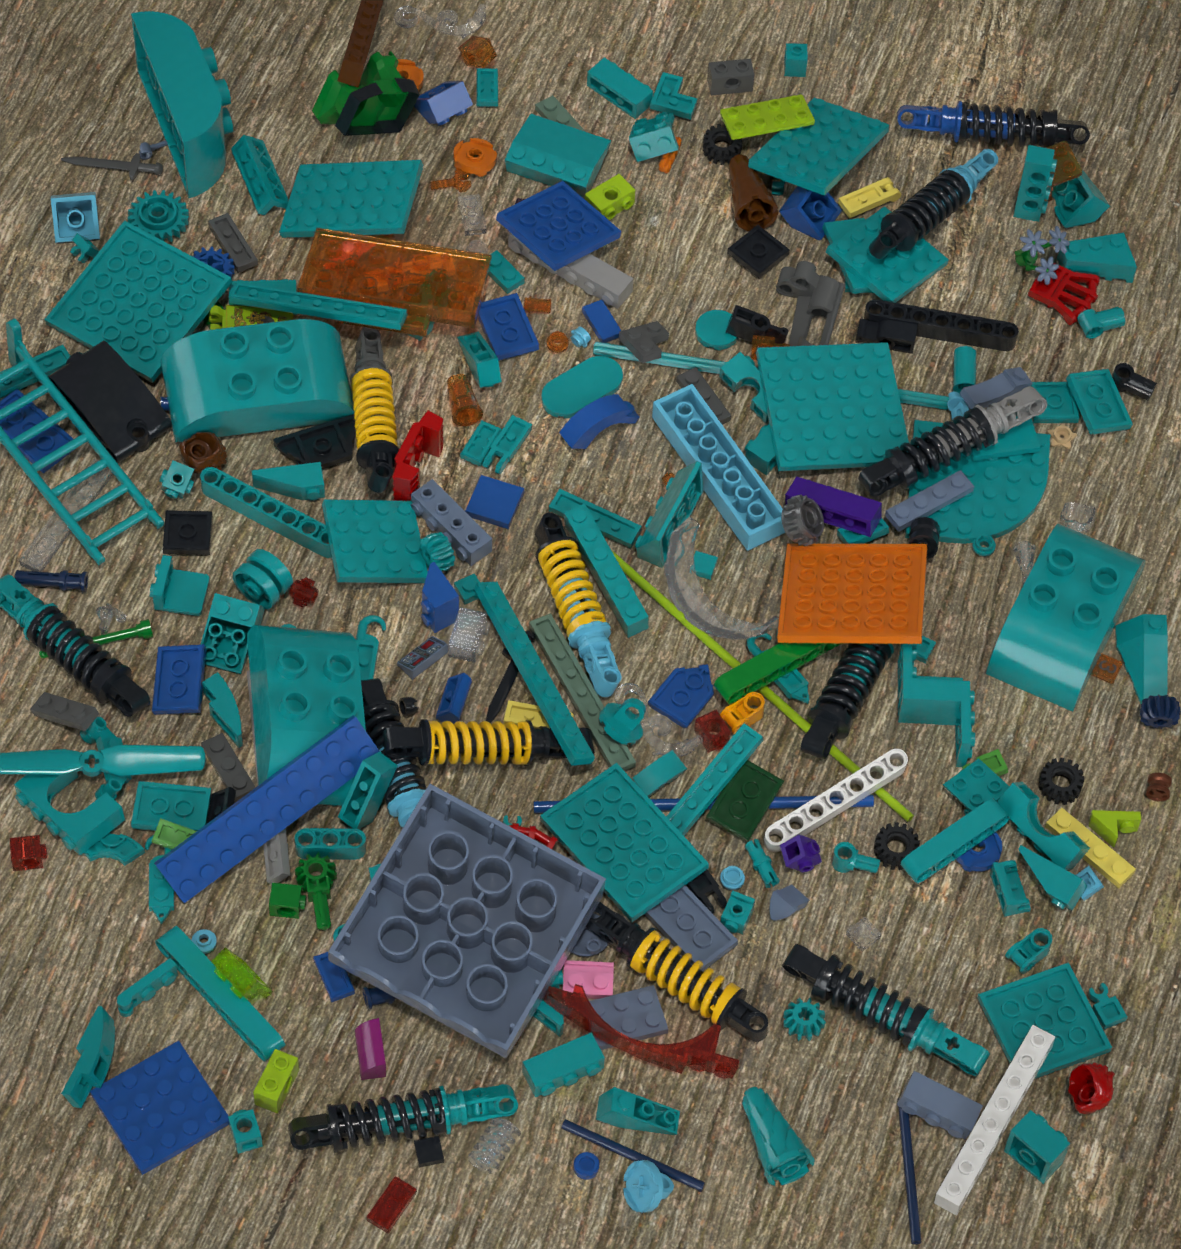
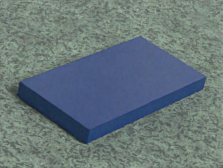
M18 389L14 390L0 401V410L23 397L24 394ZM31 402L0 420V426L10 439H13L49 418V416ZM55 424L18 446V449L33 464L70 442L73 438L58 424ZM71 452L54 461L53 463L49 464L48 466L44 467L40 471L44 474L46 471L52 468L55 464H57Z

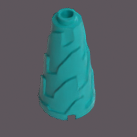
M758 1087L747 1089L744 1093L742 1105L749 1120L751 1132L768 1183L776 1186L774 1180H779L782 1186L798 1180L809 1172L808 1163L812 1166L814 1165L815 1160L810 1149L806 1148L802 1140L796 1135L768 1093L765 1094V1091Z

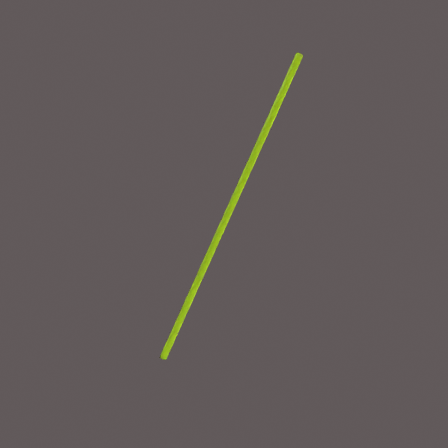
M612 551L624 574L731 668L741 664ZM764 686L758 690L805 733L808 732L811 724L769 687ZM834 744L832 745L829 754L853 774L861 769ZM883 787L874 792L905 821L910 822L913 819L914 815Z

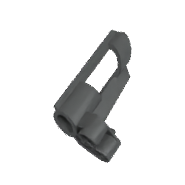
M808 261L798 262L796 269L793 267H783L776 286V291L779 294L798 298L788 346L812 345L806 338L812 317L815 316L827 318L819 345H829L845 288L844 283H839L828 276L818 275L816 273V266Z

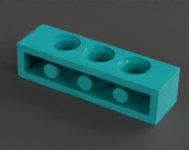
M1028 145L1013 217L1039 222L1041 213H1046L1048 201L1045 200H1049L1051 187L1047 186H1052L1057 159H1053L1055 150Z

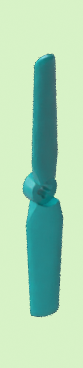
M117 745L100 750V752L88 750L84 753L67 749L0 753V774L65 775L82 771L83 774L94 777L102 772L118 776L200 771L205 767L206 756L201 746ZM90 759H94L96 764L94 768H90L89 764L85 763H89Z

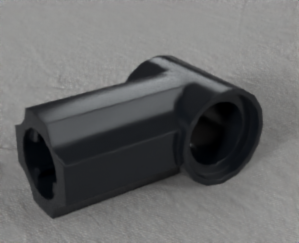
M1127 363L1117 364L1112 374L1119 392L1128 391L1147 401L1157 385L1156 382L1135 373L1133 367Z

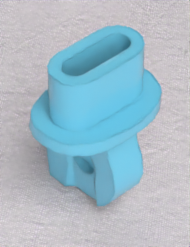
M953 391L948 394L947 406L951 411L952 420L956 416H963L969 410L967 403L957 392Z

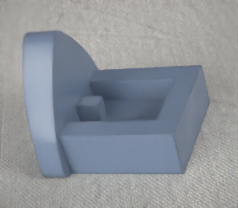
M793 885L773 891L770 899L771 920H780L791 916L796 911L805 908L810 900Z

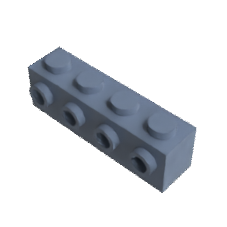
M433 479L411 493V507L417 516L420 515L425 520L429 529L435 530L437 533L442 532L444 536L448 537L451 547L455 550L460 560H465L472 566L492 552V538Z

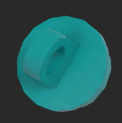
M636 698L627 699L622 705L608 703L600 712L599 720L600 722L603 721L605 724L604 730L612 739L621 744L627 745L631 743V745H634L643 736L641 721L646 713V707L641 700ZM628 708H636L639 711V714H634Z

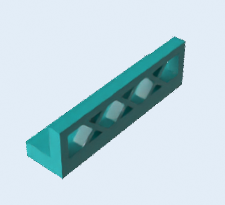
M243 135L231 150L258 214L266 215L273 206L286 209L289 199L264 141Z

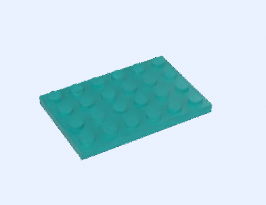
M814 97L807 105L815 119V124L779 131L749 159L748 167L825 196L889 132V124Z
M421 160L301 164L279 233L282 238L404 234L424 165Z
M615 763L540 815V821L558 838V841L580 865L606 878L605 894L631 923L709 868V863L618 763Z

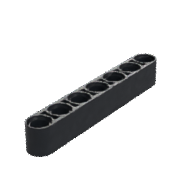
M877 299L867 302L864 319L868 321L879 322L884 319L918 324L916 333L918 337L999 351L1013 350L1019 332L1018 327L1011 322Z

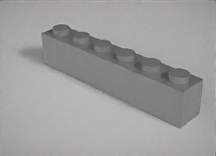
M509 232L508 247L515 253L522 254L533 263L539 264L549 272L564 278L568 283L580 287L587 294L594 295L603 300L607 305L618 309L633 292L634 278L590 253L554 271Z

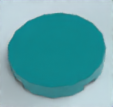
M711 310L702 314L696 321L695 335L697 340L707 348L712 347L714 350L728 349L733 346L738 337L725 333L731 313L724 310Z

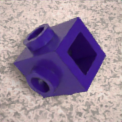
M799 834L780 844L785 865L788 868L804 873L811 871L815 865L822 862L819 854L820 847L811 838Z

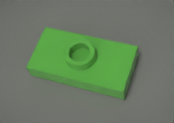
M160 818L152 838V843L172 850L197 831Z

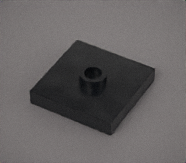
M756 225L727 249V254L757 278H761L790 253V249L759 225Z
M166 510L163 554L210 555L212 511Z

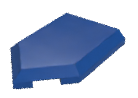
M708 664L698 665L696 668L685 669V667L675 668L649 699V706L682 728H687L714 695Z

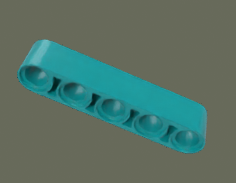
M991 798L909 853L901 861L900 865L914 882L919 884L1001 829L1009 821L1010 816L994 798Z

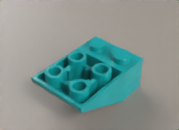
M215 593L200 644L206 646L205 665L242 674L249 657L247 633L253 625H261L265 607Z

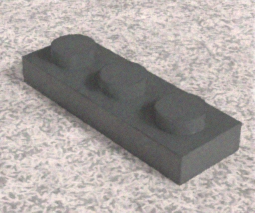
M229 213L208 221L209 228L225 253H229V259L234 260L233 265L237 273L258 265V259Z
M696 367L676 377V382L681 389L691 384L694 385L722 425L731 421V414Z
M44 692L30 708L34 716L82 731H86L99 715L96 707Z
M223 732L201 742V747H203L207 758L225 788L232 787L236 790L234 803L256 788Z

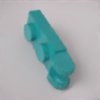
M512 415L490 446V451L484 458L483 467L489 468L495 456H498L501 459L496 465L495 472L501 474L506 468L508 461H511L531 432L532 424Z

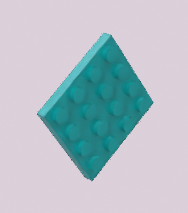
M884 206L827 246L826 253L863 282L883 301L896 303L947 266L949 259L924 238L917 241L916 245L909 251L895 249L884 259L873 257L869 251V245L882 232V219L887 214L892 213Z
M324 499L322 509L337 582L425 583L428 571L426 562L421 555V538L416 514L411 507V501Z
M1069 962L978 994L977 999L1009 1064L1012 1062L1032 1025L1055 1036L1053 1047L1035 1079L1111 1052L1112 1046Z

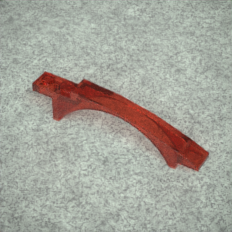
M575 984L573 992L548 986L543 1001L587 1032H592L593 1036L638 1059L681 1074L685 1066H689L692 1070L714 1073L715 1076L723 1079H733L738 1069V1059L715 1053L721 1030L720 1025L714 1024L702 1034L679 1043L653 1044L642 1042L618 1032L606 1023L590 1004L583 986Z

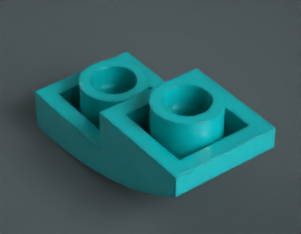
M671 750L635 775L633 779L641 790L650 797L665 784H670L684 773L687 767L675 752Z

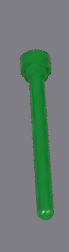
M146 619L140 621V624H136V627L92 638L93 643L102 645L136 636L139 638L144 637V639L153 638L150 621ZM39 651L41 658L48 657L47 653Z

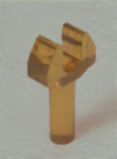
M456 170L452 178L430 181V188L435 190L455 187L460 193L466 192L471 188V181L461 180L469 179V173Z

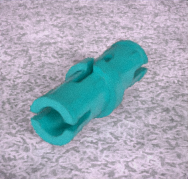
M754 839L755 844H753L752 840L745 845V849L753 861L754 870L759 872L766 888H771L770 883L772 887L776 886L780 879L771 865V858L766 856L758 839Z

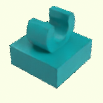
M78 233L72 239L76 246L71 249L70 253L77 256L81 252V256L77 260L85 263L89 256L94 258L100 251L89 239Z

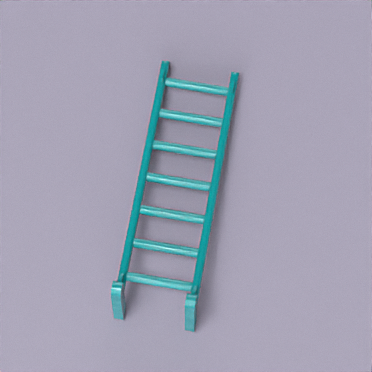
M13 318L6 322L8 356L12 367L0 373V384L29 368L42 385L0 410V420L46 393L51 395L62 410L13 439H10L0 426V442L76 536L89 556L99 566L105 562V557L97 547L146 517L157 529L164 526V521L155 511L151 502L142 495L29 354L22 342L21 326ZM68 417L81 435L30 464L18 449V446ZM88 442L101 460L50 489L37 472ZM108 467L121 485L71 515L57 497ZM126 492L131 495L142 509L94 539L86 535L77 523Z

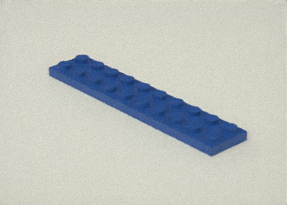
M353 715L154 864L183 903L187 902L356 776L362 761L380 752L358 719Z

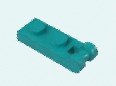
M169 958L119 994L117 997L119 1014L123 1017L131 1016L134 1012V1007L142 1001L150 1000L156 994V991L163 986L172 984L178 976L177 964Z

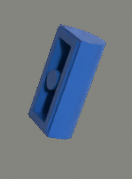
M461 673L448 678L436 714V718L439 721H450L454 724L460 720L472 683V679L467 674Z

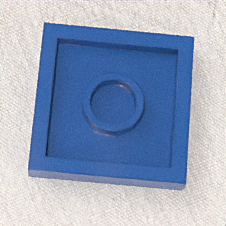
M481 475L465 512L471 518L509 529L524 495V488Z

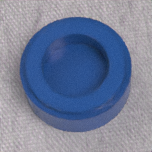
M583 1152L577 1155L573 1167L575 1174L585 1180L594 1178L599 1172L598 1158L590 1152Z

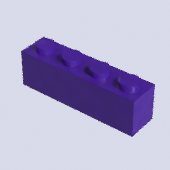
M797 476L785 494V505L788 504L787 500L791 499V497L806 495L820 507L824 523L868 537L872 536L882 518V502Z

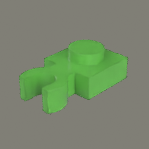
M999 749L976 757V760L979 758L998 776L1008 773V767ZM971 763L964 765L962 769L966 768Z

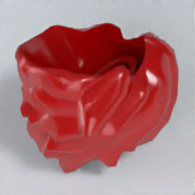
M1095 1062L1093 1064L1083 1063L1071 1071L1068 1093L1071 1094V1099L1077 1112L1081 1114L1094 1113L1108 1106L1110 1100H1112L1115 1073L1108 1071L1106 1065Z

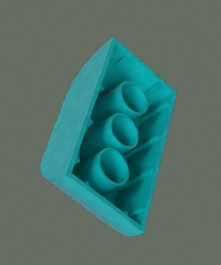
M143 11L131 13L138 74L163 136L167 141V146L188 198L198 196L210 189L219 180L225 169V134L233 133L230 113L227 107L222 108V106L231 104L228 85L224 78L216 80L212 73L218 72L213 49L211 47L201 49L195 32L184 21L162 12Z
M296 319L206 330L175 342L164 352L161 358L175 443L183 442L197 432H211L217 437L318 425L354 414L352 393L340 334L332 325L322 321Z
M1058 523L1050 533L1011 608L994 647L986 674L1073 712L1144 570L1145 560Z
M253 625L249 629L247 641L258 785H260L353 715L358 719L365 731L366 728L358 647L351 633ZM355 776L318 804L343 806Z

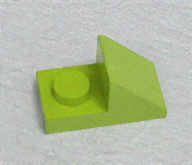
M1092 810L1088 824L1108 844L1115 847L1118 831L1122 833L1138 831L1141 822V812Z

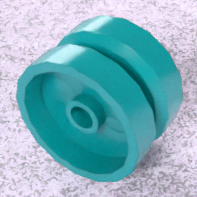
M263 549L253 551L246 559V563L241 564L232 575L239 591L250 602L261 605L265 609L273 607L280 599V595L285 594L293 586V578L287 567L276 556Z

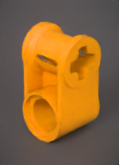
M750 692L735 703L724 708L719 715V719L725 721L730 726L731 732L734 735L743 723L750 727L763 718L764 697L760 693ZM755 705V706H757L758 708L753 709V708H750L749 706Z

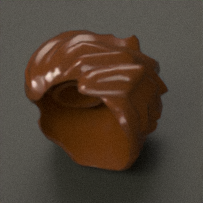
M197 432L179 445L184 463L193 468L196 474H201L202 470L207 467L222 470L221 465L227 463L226 447L223 446L221 440L214 433Z

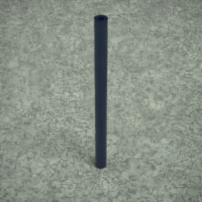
M898 1106L911 1244L918 1245L922 1241L909 1114Z
M565 1119L561 1129L627 1159L653 1162L660 1173L702 1192L705 1182Z

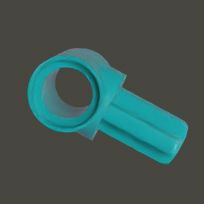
M840 842L835 846L832 866L841 873L853 871L854 868L877 873L880 860L858 854L859 850L855 849L849 842ZM844 855L847 856L849 859H842L839 856Z

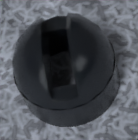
M400 698V711L404 717L414 715L418 711L419 707L414 705L415 702H418L415 698Z

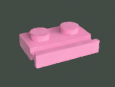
M566 960L563 970L562 997L600 999L612 996L614 962Z

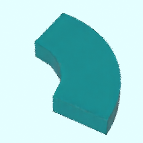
M107 834L85 851L84 854L90 862L98 858H112L126 866L143 855L145 849L137 841L126 835Z

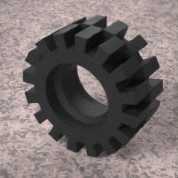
M717 124V128L713 125L704 134V156H708L707 160L709 161L714 159V164L720 161L721 165H724L727 161L729 165L730 160L735 155H741L742 138L732 140L725 125L721 127V124ZM727 142L730 146L719 147L715 143Z
M1055 758L1052 759L1051 763L1048 761L1045 767H1043L1039 778V790H1042L1041 794L1043 797L1048 795L1047 800L1049 802L1055 799L1054 804L1058 805L1059 801H1062L1063 805H1067L1068 800L1072 803L1075 798L1077 799L1080 796L1084 784L1083 770H1078L1079 765L1077 763L1074 766L1071 765L1073 760L1068 759L1066 763L1064 758H1060L1059 762ZM1054 776H1064L1070 780V785L1068 787L1057 786L1053 783L1052 778Z
M895 822L894 827H892L891 823L886 824V829L882 827L880 832L877 833L874 854L878 856L877 859L880 862L883 861L884 867H887L889 864L891 865V870H895V866H898L899 870H903L900 865L901 861L920 845L918 834H913L914 829L912 827L907 830V824L903 823L902 827H899V822ZM898 840L905 844L906 849L903 852H893L888 848L887 844L889 841Z

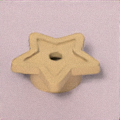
M1064 424L1057 426L1054 430H1048V434L1053 439L1052 447L1061 445L1070 449L1071 440L1077 436L1076 433H1073Z

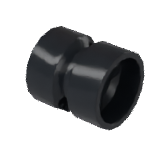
M920 517L915 519L910 526L908 544H927V560L933 558L938 551L940 526L937 521L929 517Z

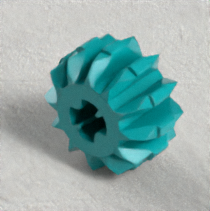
M442 532L431 533L421 539V555L428 568L432 562H435L441 571L448 570L454 566V550L448 541V537L444 536Z
M799 997L796 1004L790 1002L788 1009L783 1014L785 1019L783 1022L784 1028H789V1036L797 1034L798 1041L802 1039V1036H805L808 1041L812 1039V1034L818 1037L821 1029L825 1027V1011L820 1010L819 1002L812 1005L811 998L803 1002Z

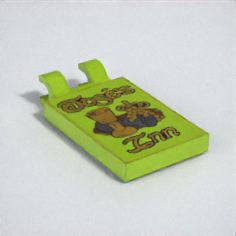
M214 305L209 313V322H222V326L210 324V330L293 320V313L252 306L226 305L224 310Z

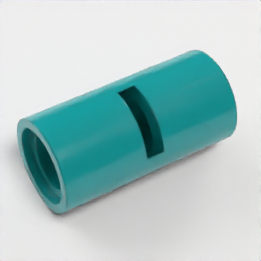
M961 346L954 350L953 391L959 394L964 387L976 385V350L970 346Z

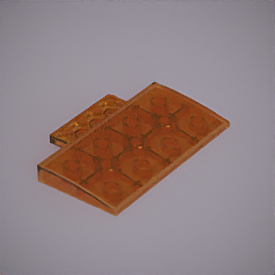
M316 228L297 292L407 309V317L401 330L337 320V323L423 337L427 335L430 322L475 328L492 255Z

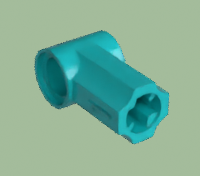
M1119 307L1096 312L1094 309H1088L1081 312L1077 317L1088 339H1094L1106 330L1125 326L1126 322L1124 311Z

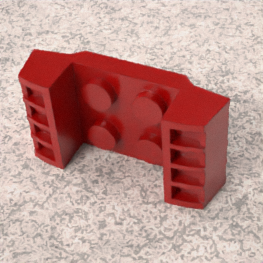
M427 410L419 422L413 423L394 458L395 471L392 476L394 480L393 501H411V493L420 488V469L415 467L417 462H421L424 452L438 458L442 453L444 445L443 418Z

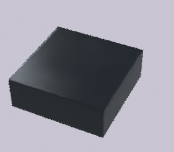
M439 1136L414 1140L419 1168L444 1163Z

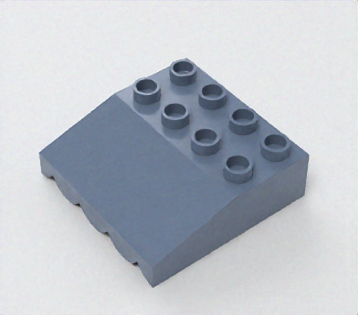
M429 784L328 951V959L333 964L507 1058L601 901L606 878L438 787Z

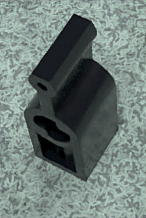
M736 305L730 316L725 333L752 343H761L764 340L774 344L776 347H782L789 330L785 327L780 328L772 325L770 320L763 314Z
M860 319L856 340L873 343L888 342L889 350L913 354L918 324L884 319L879 322Z

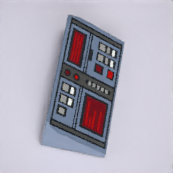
M431 636L398 661L397 666L413 680L448 653V644Z

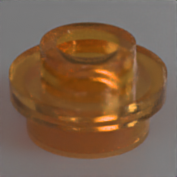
M556 331L547 338L546 345L551 352L562 353L567 350L569 340L564 333Z

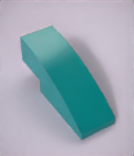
M217 672L202 682L203 693L210 701V716L236 746L240 748L243 746L239 710L227 683Z

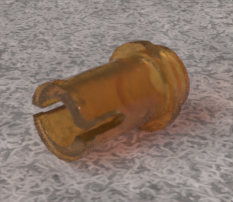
M532 296L524 298V310L528 311V313L533 311L550 314L551 299L531 298Z

